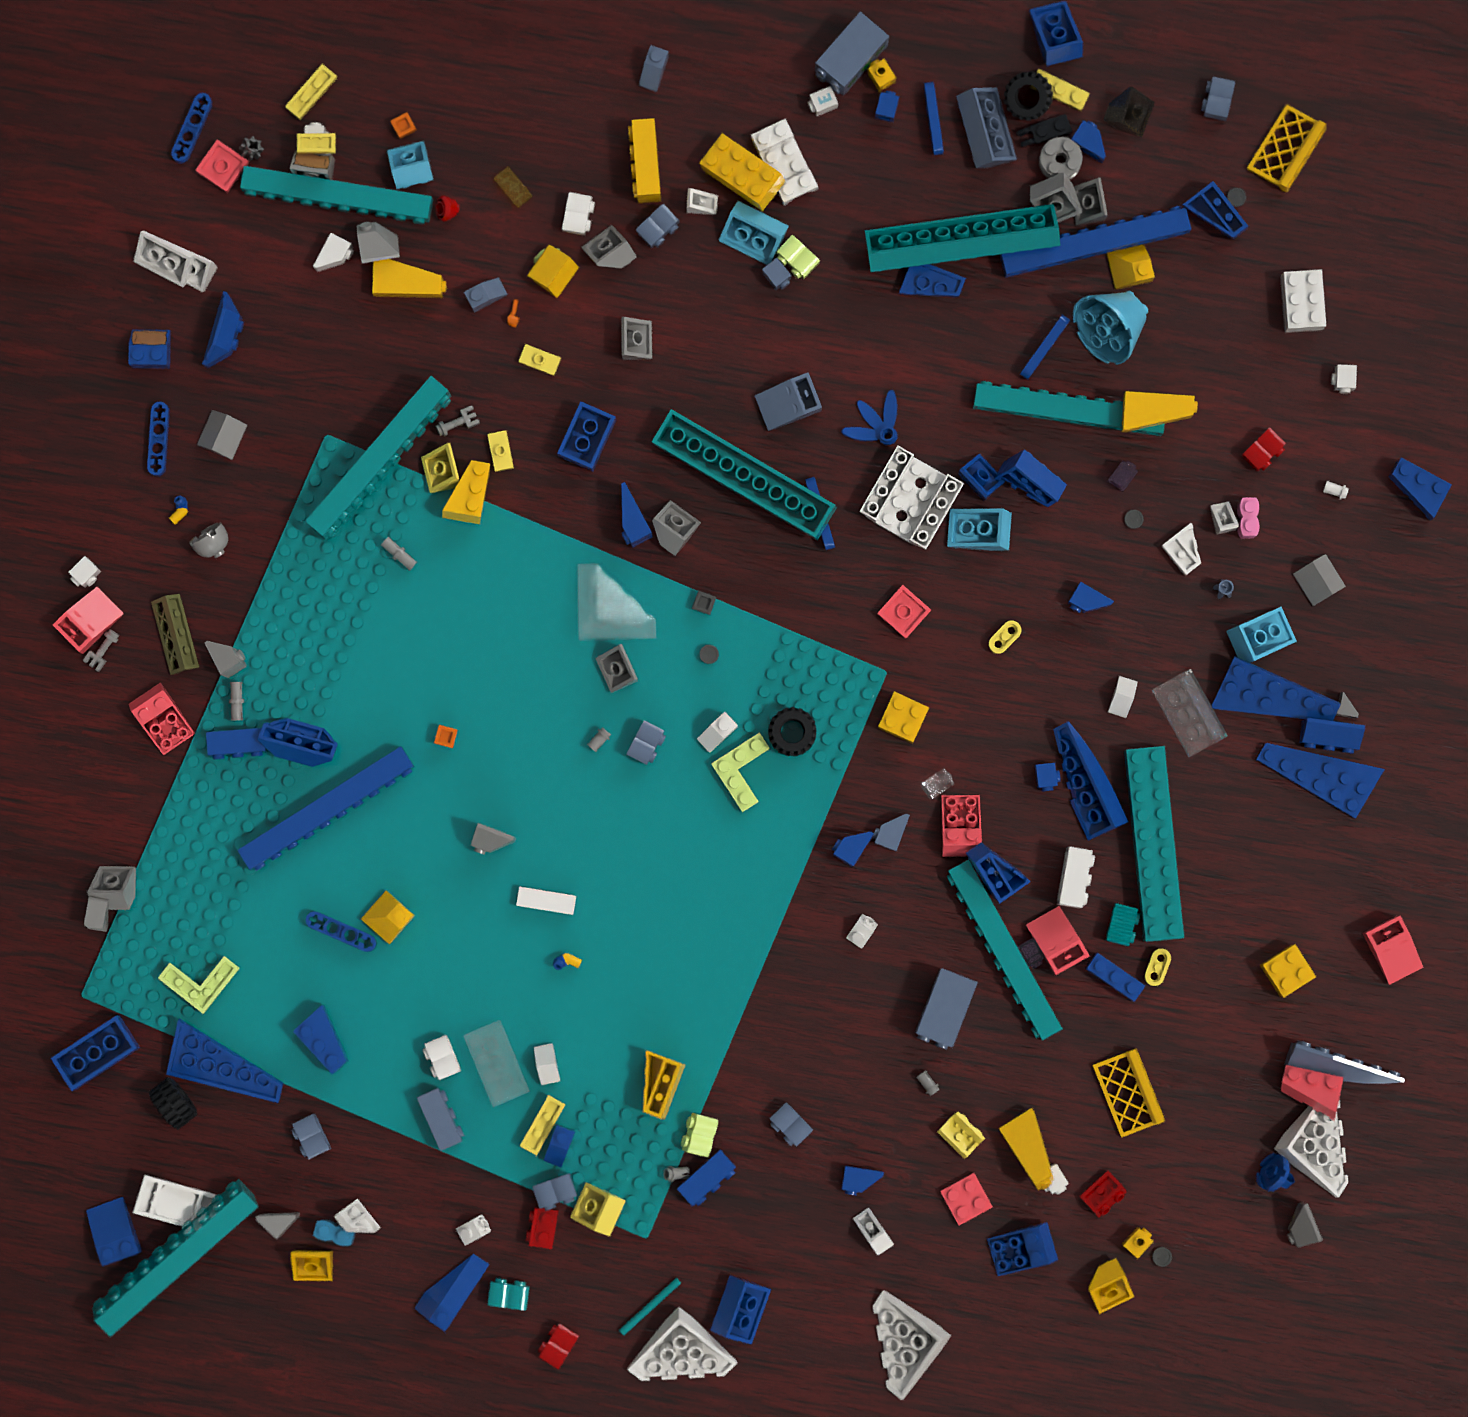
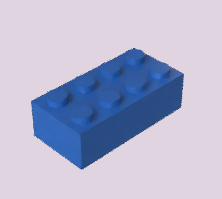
M115 1016L52 1057L51 1060L71 1091H75L140 1049V1046L121 1016Z

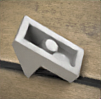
M1341 692L1338 701L1341 705L1336 716L1352 719L1358 718V712L1346 694Z
M89 897L84 921L85 927L107 932V899Z

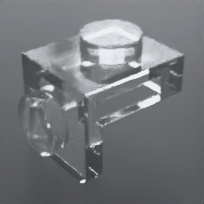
M943 768L920 785L931 800L955 783L952 780L951 774Z

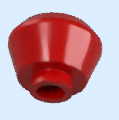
M445 195L437 199L435 213L441 221L446 222L457 215L459 205L454 199Z

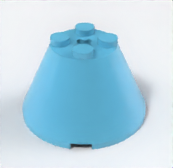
M1132 291L1089 295L1081 298L1075 304L1073 322H1077L1079 329L1077 334L1090 353L1107 364L1113 362L1119 365L1131 356L1146 322L1148 308L1140 302Z

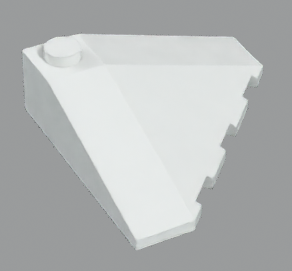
M1308 1106L1283 1134L1274 1149L1286 1157L1290 1164L1336 1198H1339L1348 1184V1175H1344L1342 1164L1346 1163L1345 1148H1341L1340 1136L1343 1135L1342 1120H1338L1337 1112L1335 1121L1329 1119V1116L1320 1111L1317 1112L1313 1110V1107Z
M884 1290L874 1303L873 1311L874 1314L878 1313L879 1325L876 1328L878 1339L883 1342L884 1352L881 1353L883 1368H887L888 1371L887 1389L903 1400L940 1353L951 1335L938 1324Z
M678 1307L664 1321L627 1370L641 1381H650L649 1377L662 1376V1380L677 1379V1375L689 1374V1378L704 1377V1373H716L717 1376H725L737 1364V1361L693 1317Z

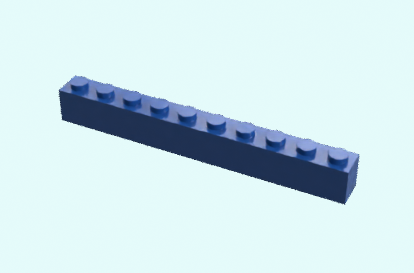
M1177 206L1170 208L1169 212L1162 213V211H1156L1151 213V216L1145 218L1143 215L1133 217L1132 221H1116L1112 226L1103 224L1096 226V229L1091 231L1082 229L1074 235H1070V233L1060 235V246L1000 254L1005 278L1188 234L1191 231V225L1187 210Z
M400 746L237 851L249 870L255 869L258 871L266 866L265 862L269 859L274 861L282 856L281 852L283 850L295 848L299 845L297 842L302 838L307 840L315 834L313 831L319 827L321 830L331 824L330 820L335 817L340 819L347 814L346 810L353 807L355 809L364 803L363 799L368 796L371 799L380 793L379 789L386 786L388 788L395 784V779L399 776L404 778L413 772L411 769L414 768V765Z

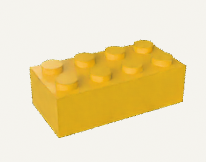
M654 118L631 120L632 126H628L629 141L633 142V145H630L631 161L635 160V163L631 164L632 179H636V182H633L634 198H638V203L660 202Z
M723 133L699 163L704 172L761 211L766 208L785 183V179L780 172Z

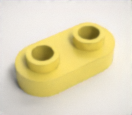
M1016 621L1006 622L989 640V649L995 654L1005 652L1020 636V624ZM1008 628H1014L1015 633L1009 634ZM996 641L1001 642L1002 646L1000 648L995 647Z
M1156 949L1151 955L1144 974L1145 981L1151 986L1160 985L1165 978L1171 962V955L1166 949ZM1160 954L1164 956V960L1162 962H1159L1157 960V957ZM1153 972L1157 974L1156 980L1151 979Z

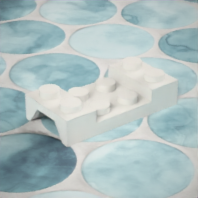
M786 119L751 135L761 160L780 172L785 179V183L777 192L783 205L788 204L794 198L807 192L818 190V185L796 144Z

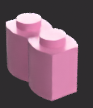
M1242 498L1237 507L1240 519L1239 527L1237 528L1240 538H1255L1259 532V520L1257 518L1259 502L1257 498Z

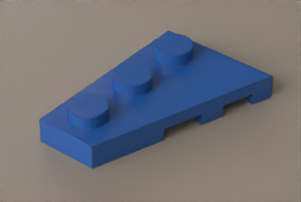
M930 264L911 266L907 271L899 294L959 297L966 278Z

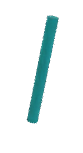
M676 1277L619 1331L623 1335L627 1334L681 1284L680 1280Z

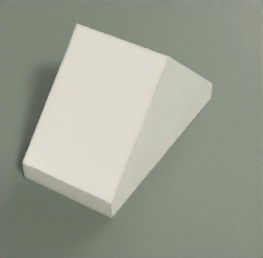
M688 188L687 213L717 214L718 195Z
M1229 501L1210 505L1216 534L1235 531L1239 527Z
M1119 676L1108 713L1123 718L1127 717L1134 700L1137 681Z
M553 1043L534 1047L536 1067L541 1085L560 1082Z

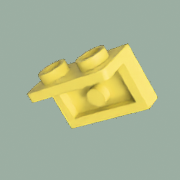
M958 1111L937 1131L964 1159L985 1139L981 1131L968 1122L967 1117Z

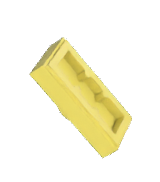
M297 134V153L336 154V134Z
M525 344L519 359V363L555 376L561 361L560 357Z
M507 431L488 434L495 472L513 469Z

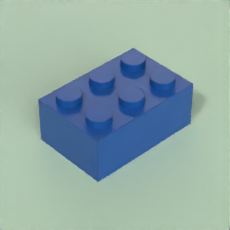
M580 401L558 450V457L593 472L616 422V417Z

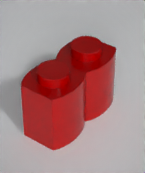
M1269 428L1241 456L1257 472L1260 469L1264 471L1271 464L1269 460L1274 455L1278 457L1285 450L1283 446L1286 443Z
M561 1323L558 1327L556 1325L552 1327L548 1334L551 1336L548 1343L543 1342L538 1350L541 1353L539 1358L558 1370L580 1336Z

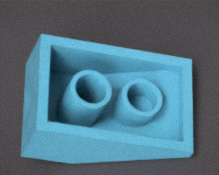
M1003 508L950 509L947 547L1009 551L1012 513Z
M1282 607L1226 631L1237 657L1249 663L1297 642Z

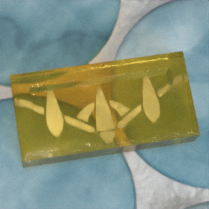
M509 167L494 177L495 182L517 208L533 197Z

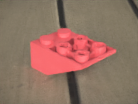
M96 587L68 609L53 626L80 653L84 654L124 613Z
M161 683L128 704L133 715L163 755L195 734Z
M941 795L942 857H968L966 853L982 842L980 795Z
M1060 906L1026 924L1054 975L1063 972L1090 956Z
M1395 916L1362 933L1389 985L1424 968L1401 916Z

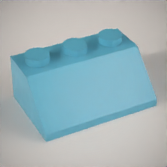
M738 201L730 212L719 241L768 265L773 261L789 226Z

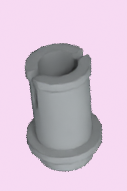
M603 727L600 730L598 729V733L587 743L595 752L607 739H610L611 734Z
M927 1071L916 1077L927 1091L926 1094L932 1096L940 1090L938 1088L939 1085L935 1084Z
M669 1166L664 1170L663 1175L665 1180L673 1182L675 1179H688L689 1175L684 1173L690 1172L688 1167L673 1168Z

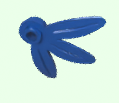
M889 390L884 404V421L868 404L858 400L857 406L862 417L873 429L847 427L842 429V434L859 441L880 440L884 445L894 444L898 438L897 431L893 428L897 417L895 392ZM887 434L892 435L890 439L885 438Z

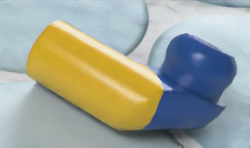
M177 496L174 499L176 512L169 517L175 525L188 513V502L183 496Z
M564 953L553 960V967L556 970H561L570 964L579 968L582 959L569 953Z

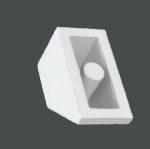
M330 233L313 265L314 269L319 272L344 264L346 259L349 260L353 254L352 244Z
M724 712L697 740L711 753L738 728V725Z
M869 1208L853 1218L877 1255H880L894 1245Z

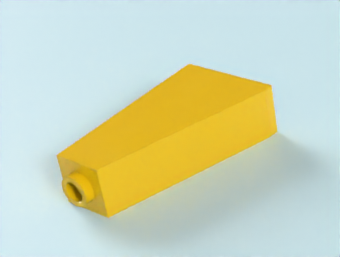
M391 259L373 261L372 293L374 296L443 298V292H446V281H443L442 275Z
M1125 391L1121 432H1129L1191 418L1194 413H1197L1198 402L1194 401L1195 396Z
M1031 1108L999 1128L1037 1190L1041 1188L1044 1190L1052 1185L1054 1177L1038 1121Z

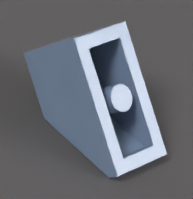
M650 45L639 83L640 87L657 92L669 58V51Z
M499 278L482 282L464 292L474 313L508 295Z
M904 814L882 824L880 829L876 828L872 837L875 839L874 844L896 852L910 815Z

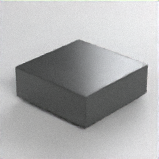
M698 591L692 609L710 615L716 597Z

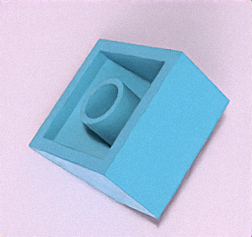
M424 141L387 150L396 189L407 188L411 185L427 183L433 180Z

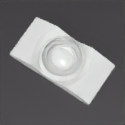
M144 1175L133 1213L182 1226L188 1220L193 1221L197 1217V1212L201 1208H206L210 1205L211 1200L216 1194Z

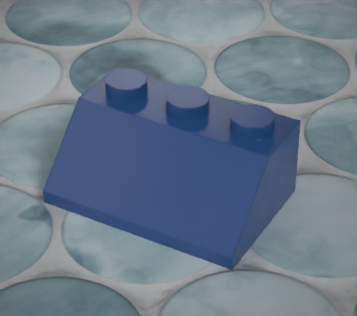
M1306 718L1302 720L1299 743L1304 744L1305 748L1316 749V746H1323V750L1335 751V748L1342 749L1343 753L1354 754V751L1360 750L1365 725Z
M730 1275L710 1331L725 1338L752 1344L771 1289Z

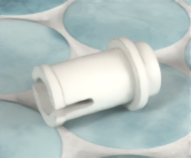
M1327 481L1323 492L1338 496L1339 499H1345L1349 488L1346 485L1340 486Z

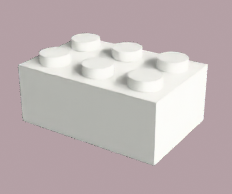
M1322 270L1283 272L1281 275L1285 332L1323 330L1326 327Z
M1070 846L1066 848L1056 905L1080 909L1083 908V905L1087 904L1088 893H1085L1086 886H1090L1092 876L1088 873L1089 868L1093 867L1095 860L1092 850Z

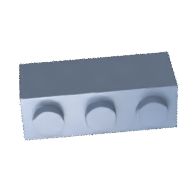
M437 1088L417 1097L440 1151L463 1141L462 1137L465 1135L461 1126H456L454 1119L457 1117L453 1108H448L446 1103L448 1097L444 1090L441 1091L440 1088Z

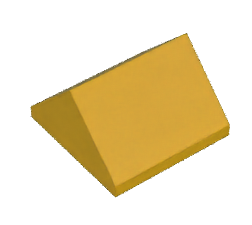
M548 245L527 276L558 298L579 267L568 255Z
M294 1250L291 1252L294 1281H332L333 1250Z

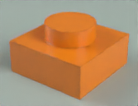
M407 112L391 120L400 139L416 131V127Z
M439 725L434 744L453 749L458 730Z

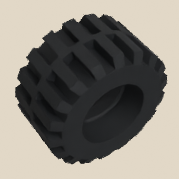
M1025 71L1013 77L1007 84L1004 92V103L1007 105V110L1020 120L1031 121L1032 119L1039 118L1048 111L1053 101L1051 84L1048 83L1046 77L1044 78L1040 73H1034L1035 71ZM1024 85H1032L1039 92V101L1033 107L1022 105L1018 99V91Z
M795 707L785 708L777 712L771 719L768 728L769 740L773 748L780 754L794 757L808 751L815 741L817 730L815 721L811 718L810 714L803 711V709ZM788 721H797L803 727L804 735L797 743H788L781 736V728Z
M167 1077L149 1091L152 1103L173 1128L180 1129L197 1116V1110L193 1102L175 1080Z

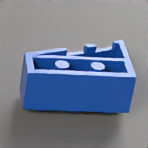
M1214 181L1183 204V207L1232 240L1248 229L1246 222Z
M1025 449L1004 461L995 476V479L999 481L1002 478L1011 483V488L1016 490L1018 487L1027 492L1026 496L1046 507L1058 502L1067 486L1060 477L1052 473Z
M1402 457L1397 460L1389 475L1393 483L1414 502L1413 504L1429 520L1435 517L1452 484Z
M982 842L966 853L989 893L999 904L1031 882L1020 870Z
M321 1005L293 1031L331 1074H335L349 1061L324 1005Z

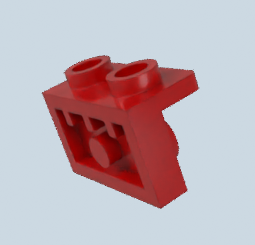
M1107 1171L1080 1195V1198L1097 1217H1100L1101 1215H1106L1113 1204L1120 1202L1125 1197L1127 1191Z
M535 1207L534 1211L530 1212L529 1222H532V1228L527 1230L526 1241L529 1242L530 1247L553 1248L559 1210L550 1209L545 1211L544 1208Z

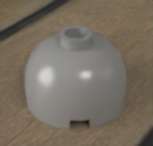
M221 522L219 524L215 523L201 531L199 538L195 536L189 544L202 557L209 558L214 556L218 558L225 553L223 549L228 544V533Z

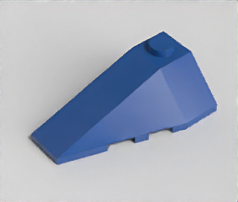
M472 1254L429 1288L414 1309L431 1323L446 1331L490 1264L477 1255Z

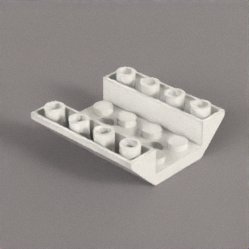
M897 446L860 512L875 524L903 540L926 550L964 483L949 474L947 476L916 459L914 454ZM918 478L925 480L926 486L924 488L916 487L915 481ZM904 511L907 514V519L899 521L896 518L897 512Z

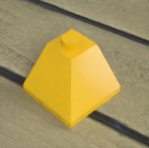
M1144 244L1107 252L1115 290L1152 282L1155 278L1151 259Z
M386 890L361 920L390 945L415 915Z
M1116 1258L1098 1267L1089 1286V1291L1099 1314L1133 1298L1134 1295L1125 1273Z

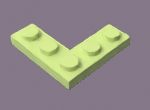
M760 732L711 763L742 812L759 802L738 769L770 749Z
M224 956L200 986L172 963H169L158 979L204 1014L240 968Z

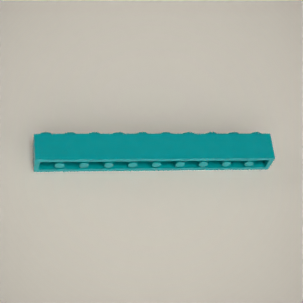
M244 166L240 186L242 192H245L244 194L247 196L255 197L258 194L270 200H274L277 197L282 198V201L293 203V200L301 201V204L312 206V203L319 204V207L331 209L332 206L338 207V210L343 212L356 210L358 214L362 215L375 213V216L380 218L393 216L395 220L405 221L406 219H411L417 224H424V222L430 221L433 204L432 196Z
M981 381V384L977 383L973 409L1122 430V401L1109 403L1105 402V399L1102 398L1088 400L1086 396L1075 395L1074 398L1068 397L1067 393L1057 392L1056 395L1049 394L1047 390L1033 392L1027 387L1013 389L1011 385L1000 384V387L992 386V383L987 381ZM1165 424L1129 432L1162 436Z
M967 860L947 871L949 875L946 877L951 886H956L958 890L956 895L961 903L965 902L968 908L965 911L969 919H974L977 924L975 929L980 937L983 936L986 940V943H984L985 948L989 954L993 953L996 959L993 961L998 971L1002 969L1005 977H1003L1005 984L1008 988L1012 987L1015 992L1012 994L1017 1005L1021 1003L1024 1009L1022 1014L1027 1022L1031 1021L1033 1025L1031 1030L1036 1039L1040 1037L1041 1040H1044L1062 1030L1059 1021L970 861Z

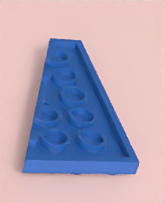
M1234 656L1210 709L1333 721L1341 703Z
M1270 743L1264 744L1255 759L1354 819L1358 816L1385 770Z
M179 1018L166 1075L279 1103L283 1082Z

